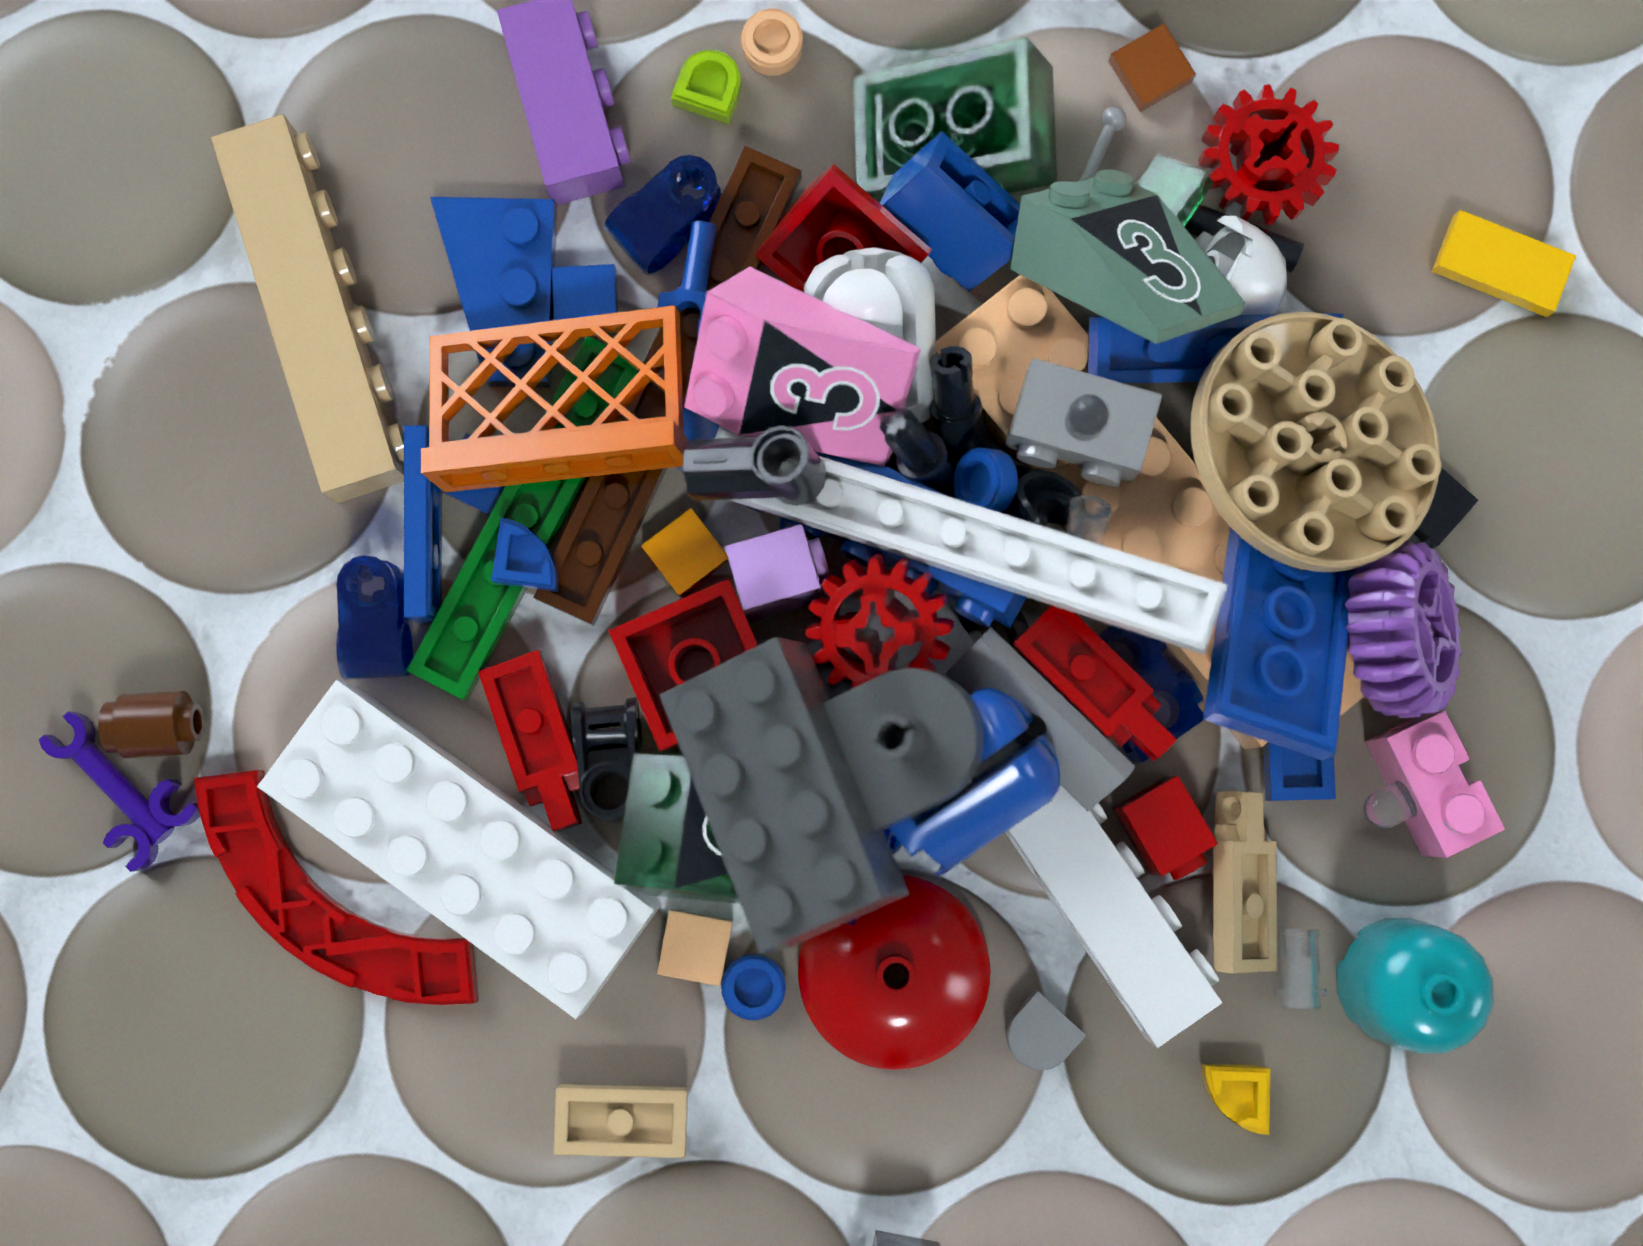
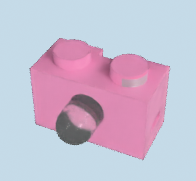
M1446 711L1422 714L1421 717H1414L1365 741L1387 785L1371 793L1365 800L1363 807L1364 815L1371 825L1381 829H1388L1405 821L1421 856L1448 858L1505 830L1481 780L1466 781L1459 767L1460 764L1470 760Z

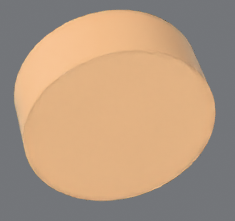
M764 9L752 15L743 27L741 34L743 56L747 64L756 72L766 76H779L792 70L799 62L803 51L802 30L797 20L789 13L779 9Z

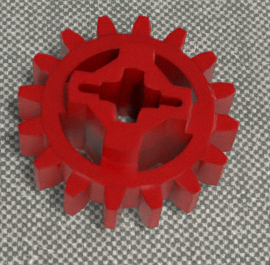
M1267 84L1262 87L1255 101L1244 89L1237 94L1233 101V108L1226 104H1222L1213 117L1216 125H1208L1202 135L1201 141L1210 148L1203 150L1198 159V166L1213 168L1214 171L1208 176L1203 185L1206 190L1222 188L1225 194L1218 205L1222 210L1236 202L1242 206L1240 211L1241 219L1247 221L1254 211L1257 210L1262 211L1266 225H1273L1279 217L1281 209L1291 220H1294L1304 210V203L1311 206L1317 203L1325 193L1321 185H1328L1336 174L1337 170L1326 162L1332 161L1339 152V144L1324 142L1323 138L1334 125L1331 120L1315 122L1312 118L1318 107V103L1315 100L1301 108L1295 104L1296 89L1290 87L1282 100L1275 99L1271 84ZM1301 141L1304 145L1306 156L1301 153ZM1277 143L1282 144L1274 157L1269 161L1265 160L1258 168L1254 167L1261 154L1267 150L1271 151ZM1229 152L1236 157L1237 172L1233 168ZM1260 189H1272V190H1274L1275 192H1272V191H1263V190H1260Z
M875 554L869 560L866 572L862 570L855 560H852L843 566L846 582L834 575H830L821 584L831 598L816 597L810 603L808 609L815 615L822 617V621L811 624L806 629V637L822 640L823 646L812 658L814 663H824L830 660L835 668L827 680L831 685L847 677L853 681L851 689L882 674L905 668L938 672L929 658L934 660H945L951 647L937 638L952 631L954 620L937 616V611L946 604L948 597L946 593L933 596L928 595L925 589L932 578L928 571L920 575L916 580H913L907 576L909 571L908 559L902 558L891 571L886 570L882 554ZM863 588L861 610L859 612H847L845 615H839L845 599L851 593ZM895 590L906 596L917 610H909L895 597ZM876 614L880 616L882 626L894 629L884 643L879 640L877 630L867 629L866 627ZM916 642H922L918 654L907 664L896 668L898 649L901 646H913ZM844 647L852 649L864 660L865 665L852 658Z

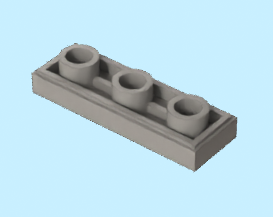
M991 627L945 673L950 679L960 685L968 695L977 690L992 688L1020 701L1034 717V720L1028 724L1025 731L1013 740L1020 746H1023L1039 734L1045 733L1056 751L1060 768V785L1087 811L1124 782L1134 770L1135 766Z

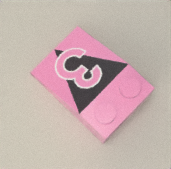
M748 267L707 292L684 407L741 436L759 437L770 428L778 426L792 427L802 433L815 452L885 466L890 461L892 449L885 442V435L879 429L880 423L884 416H893L898 408H905L921 348L861 319L838 311L829 304L752 267Z

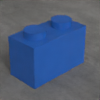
M940 132L892 175L880 204L932 250L928 256L933 260L936 267L946 276L955 279L968 292L972 291L1012 259L1020 203L946 134Z

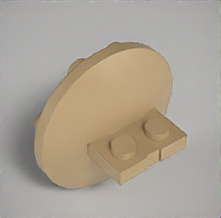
M1292 312L1271 316L1254 323L1226 343L1212 358L1198 384L1191 413V441L1200 479L1219 514L1243 540L1256 550L1285 565L1316 572L1345 571L1364 566L1388 555L1400 547L1420 526L1434 498L1438 476L1441 472L1440 448L1434 416L1428 400L1415 378L1411 364L1403 357L1398 356L1390 347L1370 332L1348 319L1321 313Z

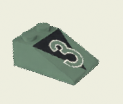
M1100 170L1095 173V177L1077 182H1054L1051 184L1050 189L1021 197L1010 268L1012 271L1155 344L1243 314L1245 301L1159 195L1133 184L1134 178L1131 175L1117 170Z

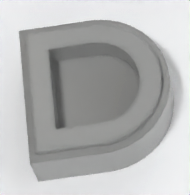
M1037 989L1011 1016L1006 1030V1040L1011 1053L1022 1065L1033 1070H1049L1060 1065L1086 1037L1075 1024Z

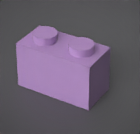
M802 524L725 546L748 623L809 606L816 597H821L820 586L829 576L827 562L819 537L807 541Z

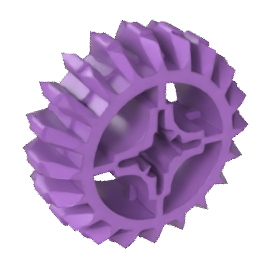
M1405 541L1388 555L1353 569L1354 576L1348 582L1350 599L1345 603L1349 612V624L1345 629L1349 632L1350 637L1348 652L1353 655L1355 663L1353 674L1357 679L1361 680L1360 691L1365 698L1369 699V703L1374 711H1381L1384 716L1399 715V718H1413L1445 709L1450 698L1453 697L1456 691L1455 680L1461 674L1458 660L1463 654L1459 645V634L1462 630L1459 627L1457 615L1460 608L1456 606L1454 600L1455 587L1448 581V568L1444 563H1441V557L1435 549H1430L1425 542L1411 543L1410 541Z

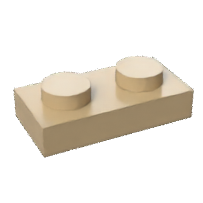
M559 1084L556 1087L553 1155L685 1158L687 1153L688 1087Z

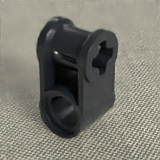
M631 697L626 699L624 705L586 708L583 702L572 703V738L578 765L581 802L590 814L604 821L618 823L628 820L638 812L643 803L644 795L641 764L643 739L637 697ZM618 726H620V728H616V729L595 730V729H597V728H607V727H618ZM620 775L627 781L629 788L627 799L619 808L613 810L602 809L596 798V790L599 783L608 776Z

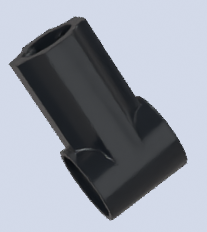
M778 426L770 428L759 437L691 439L688 449L684 450L683 474L686 480L687 494L694 501L777 498L784 504L798 506L807 504L815 499L824 488L827 477L825 465L802 433L792 427ZM792 457H801L795 471L786 476H777L778 469L783 462Z

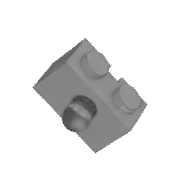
M1032 358L1025 373L1004 447L1018 450L1017 458L1030 465L1052 469L1055 468L1057 459L1079 465L1078 468L1082 469L1081 477L1090 482L1118 487L1121 480L1131 482L1141 472L1162 394Z

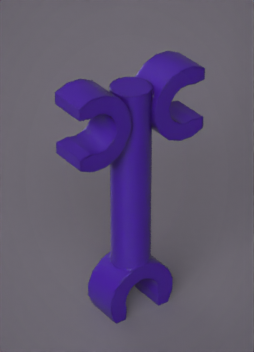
M68 711L63 718L74 729L75 735L71 744L64 746L54 735H43L39 739L41 748L47 755L54 758L72 759L134 823L113 827L106 834L103 844L107 848H117L128 837L132 836L137 841L139 849L137 855L125 867L130 872L148 868L158 855L159 844L173 833L175 829L173 826H187L194 823L200 817L198 803L191 802L179 814L171 811L169 799L182 785L177 779H167L159 782L153 788L148 801L93 744L95 741L93 722L81 713Z

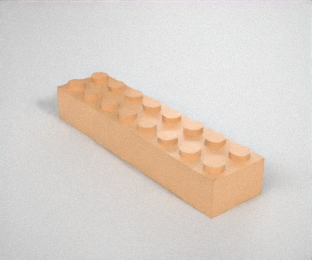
M1022 275L1016 277L936 341V354L940 357V350L950 346L961 347L971 353L974 393L981 400L984 423L994 441L1016 459H1018V450L1004 446L1025 373L1032 358L1088 373L1089 335L1050 289ZM1157 417L1141 472L1131 482L1121 480L1118 487L1090 482L1081 477L1082 469L1078 468L1079 465L1057 459L1056 466L1052 469L1025 463L1033 469L1038 468L1058 473L1080 490L1083 517L1073 525H1061L1068 535L1222 583L1230 526L1210 500L1200 479L1196 464ZM1216 623L1205 654L1154 639L1206 702ZM1348 647L1344 680L1353 673L1355 665L1353 655L1348 652ZM1227 728L1244 749L1263 747L1267 743V741Z

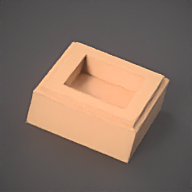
M670 909L657 975L721 986L733 921Z

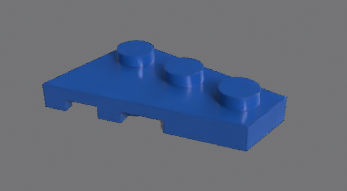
M430 197L469 330L553 321L552 267H555L557 205L554 199ZM546 341L549 345L552 346V341ZM535 343L520 344L502 364L519 379H522L545 354V351ZM488 348L485 350L491 353L495 348ZM476 352L479 364H481L485 359ZM498 370L486 381L489 387H515ZM551 370L535 388H551Z

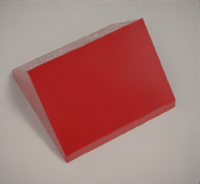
M833 164L809 184L754 256L788 285L804 292V285L813 268L835 255H843L848 251L874 247L900 252L922 263L932 249Z

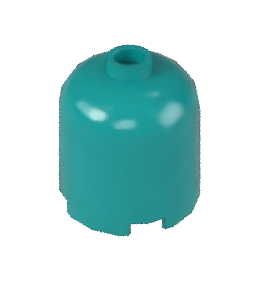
M1384 918L1363 927L1357 933L1358 937L1349 946L1344 960H1340L1338 963L1337 995L1346 1016L1353 1023L1357 1024L1369 1037L1399 1049L1414 1053L1443 1054L1469 1044L1486 1026L1494 1005L1493 978L1484 957L1464 937L1416 919Z

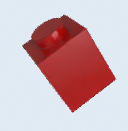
M1178 775L1167 776L1112 808L1151 875L1162 877L1170 873L1173 880L1183 878L1205 865L1208 861L1203 853L1218 844Z

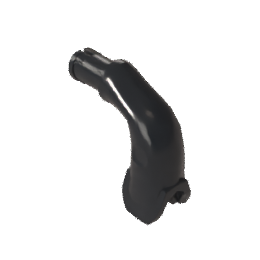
M950 346L940 350L941 357L934 354L929 360L935 392L934 399L930 405V413L941 439L947 446V457L952 464L957 466L962 456L975 448L1003 451L1009 455L1015 464L1018 486L1012 503L1002 514L1046 528L1047 523L1073 525L1080 521L1083 517L1082 496L1080 490L1073 483L1058 473L1031 468L1008 454L990 436L982 417L981 400L974 393L971 353L964 348Z

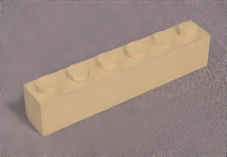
M284 114L211 137L321 493L336 503H340L404 482V430L400 423L391 424L385 402L393 400L392 389L382 365L373 366L366 344L375 342L374 332L365 309L362 305L354 307L348 286L357 283L355 272L344 247L338 249L335 247L330 228L338 226V219L325 189L317 190L312 171L320 168V162L307 132L298 134Z

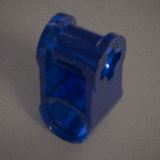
M694 155L679 156L670 161L662 171L639 191L624 199L607 217L604 223L605 231L645 275H652L660 271L679 254L689 242L692 222L710 221L722 195L715 171L711 164L702 157ZM690 185L695 190L702 188L703 194L695 199L690 194L682 195L681 190L685 186Z
M367 555L354 557L343 565L338 573L336 583L339 625L336 653L341 677L344 680L409 677L411 673L406 670L413 659V639L409 619L404 618V573L397 565L390 561L381 560L378 557ZM373 576L384 579V590L374 591L373 596L362 594L361 587L363 582L372 581Z

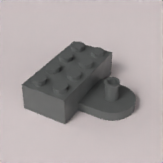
M775 637L660 694L759 953L792 947L910 895L883 830L936 807L959 794L976 773L984 747L983 725L978 709L968 693L950 678L922 669H898L882 674L835 698L829 699L807 644L780 637Z

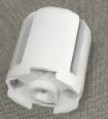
M874 247L848 251L843 255H835L816 265L804 285V293L829 304L838 311L861 319L921 348L905 408L911 410L920 423L928 420L931 417L930 405L935 396L929 360L936 354L935 287L928 268L914 258L900 252Z

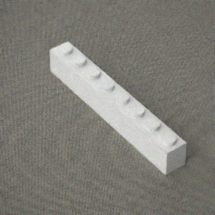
M895 590V597L909 610H917L906 596ZM934 591L933 595L941 594V593H939V592H937V591ZM949 597L946 604L937 611V616L954 620V628L950 633L938 636L937 639L946 643L951 649L945 660L929 658L938 671L937 673L946 677L948 676L945 673L982 636L977 629L967 633L954 614V606L957 601ZM877 614L866 626L867 629L877 630L879 640L883 641V643L894 630L893 628L882 626L880 616ZM916 642L913 646H901L898 649L896 668L910 662L918 654L922 642ZM1012 740L980 762L972 779L1019 748L1020 745ZM1060 785L1050 803L1006 831L1005 834L1144 1038L1159 1048L1222 1004V1001L1212 988L1213 985L1219 982V978L1199 950L1195 949L1188 954L1174 932L1180 929L1182 925L1168 903L1160 895L1151 900L1137 880L1145 872L1130 848L1123 841L1114 846L1100 824L1107 820V816L1100 804L1097 803L1087 811Z

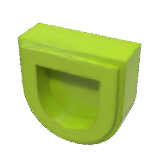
M702 50L693 54L685 61L680 70L671 95L672 106L730 125L742 90L741 76L737 64L729 55L718 50Z

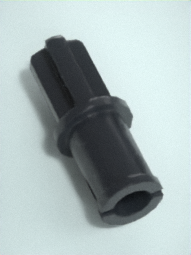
M898 408L893 416H884L879 429L885 435V442L897 455V466L902 474L910 480L917 481L948 497L956 499L953 489L956 466L947 457V446L941 437L933 432H927L909 409Z

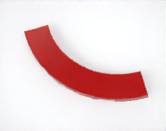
M264 770L194 778L200 817L214 857L219 859L225 874L236 890L235 895L259 926L286 951L313 970L345 986L356 987L375 995L392 998V1000L431 1005L471 1004L479 1001L473 944L464 937H422L378 925L352 912L333 899L309 876L285 842L275 820L268 794L257 787L265 777Z

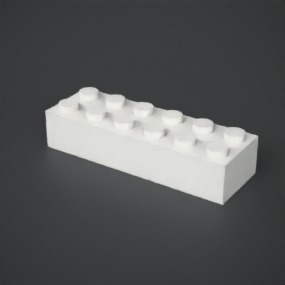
M336 680L257 786L575 1019L588 1009L660 908V905L560 832H553L549 824L355 684Z

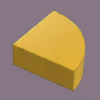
M1201 1063V1072L1206 1091L1219 1111L1246 1130L1269 1135L1270 1068L1259 1065Z

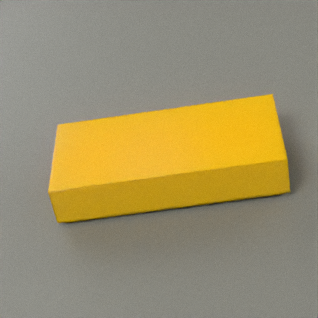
M1459 210L1451 219L1431 272L1544 317H1549L1557 309L1577 255Z

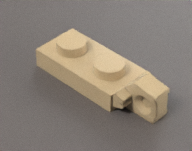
M1253 791L1217 792L1213 836L1218 844L1213 847L1212 870L1214 880V971L1233 974L1277 971L1276 841H1268L1264 827V793Z

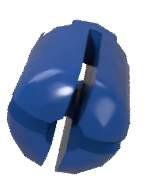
M985 688L969 695L978 709L983 725L984 747L980 762L1011 742L1025 731L1028 724L1034 720V717L1020 701L1002 691ZM1041 733L972 779L952 799L889 828L910 856H914L921 850H924L935 862L941 865L934 875H944L976 851L1052 801L1060 787V768L1056 751L1046 734Z

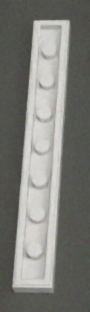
M720 426L715 438L746 436L738 435ZM821 456L819 457L825 465L827 475L825 485L820 494L807 504L798 506L788 505L777 498L730 499L731 501L1200 654H1205L1227 591V584ZM792 457L783 462L778 469L777 476H786L795 471L801 457Z

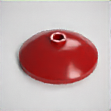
M902 875L910 895L803 941L799 955L798 981L800 994L805 1010L817 1031L832 1047L846 1057L858 1063L880 1069L899 1070L919 1067L945 1056L956 1048L968 1036L979 1020L990 986L991 970L988 948L982 931L972 914L955 896L930 881L909 875ZM892 963H900L908 970L906 982L899 987H891L883 980L885 968Z

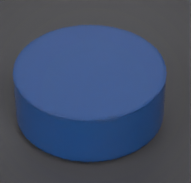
M975 448L965 453L956 466L953 479V489L957 500L998 513H1002L1010 506L1018 486L1017 470L1009 455L1000 450Z
M758 953L743 955L734 960L727 968L721 984L722 997L729 1010L740 1018L746 1020L767 1018L777 1011L784 1000L786 992L784 972L776 961L766 955Z

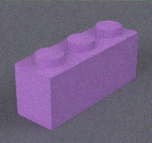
M531 0L498 9L499 21L545 187L550 198L554 199L556 205L625 187L619 166L631 163L621 126L608 128L603 108L615 104L605 69L601 68L592 71L587 51L599 47L588 10L576 13L572 0Z

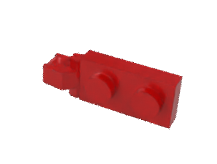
M1051 605L1012 644L1011 647L1057 692L1063 695L1106 739L1109 738L1118 748H1121L1130 739L1154 761L1159 759L1177 741L1152 716L1162 706L1152 695L1155 690L1074 612Z
M535 650L478 671L518 791L525 794L530 807L543 803L553 832H561L583 824L573 791L579 790L578 765L573 739L543 652Z

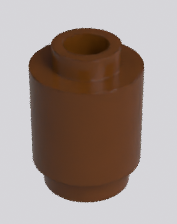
M186 691L122 694L116 701L105 702L101 707L98 721L99 737L106 752H118L123 758L187 755L192 751L195 741L202 739L204 715L200 704L193 703Z

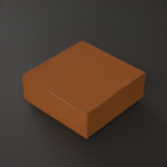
M1164 23L1111 53L1108 61L1140 112L1189 85L1196 76L1195 71Z

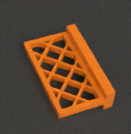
M675 305L429 336V447L421 448V474L445 493L683 466L684 450L688 449L690 441L684 434L680 313ZM663 327V346L646 365L625 349L642 329ZM609 333H618L614 338L608 335ZM595 335L607 346L582 372L563 355L580 337ZM556 340L552 346L546 342ZM535 343L545 351V354L522 379H519L502 363L518 345ZM488 348H495L491 353L485 350ZM474 350L485 360L459 387L449 378V353ZM620 355L639 372L614 399L598 386L595 381L615 358ZM558 362L577 379L557 402L551 406L533 389ZM663 367L665 381L657 375ZM498 370L515 387L490 414L472 396ZM651 381L665 392L666 416L638 419L626 408ZM449 388H450L452 391L455 392V393L450 397V399H449ZM590 389L609 406L592 425L576 427L564 415ZM528 396L547 413L530 432L514 434L502 423ZM466 403L485 418L468 439L449 441V422ZM620 415L627 420L615 422ZM558 422L565 427L553 429ZM497 429L503 434L499 436H492V434Z

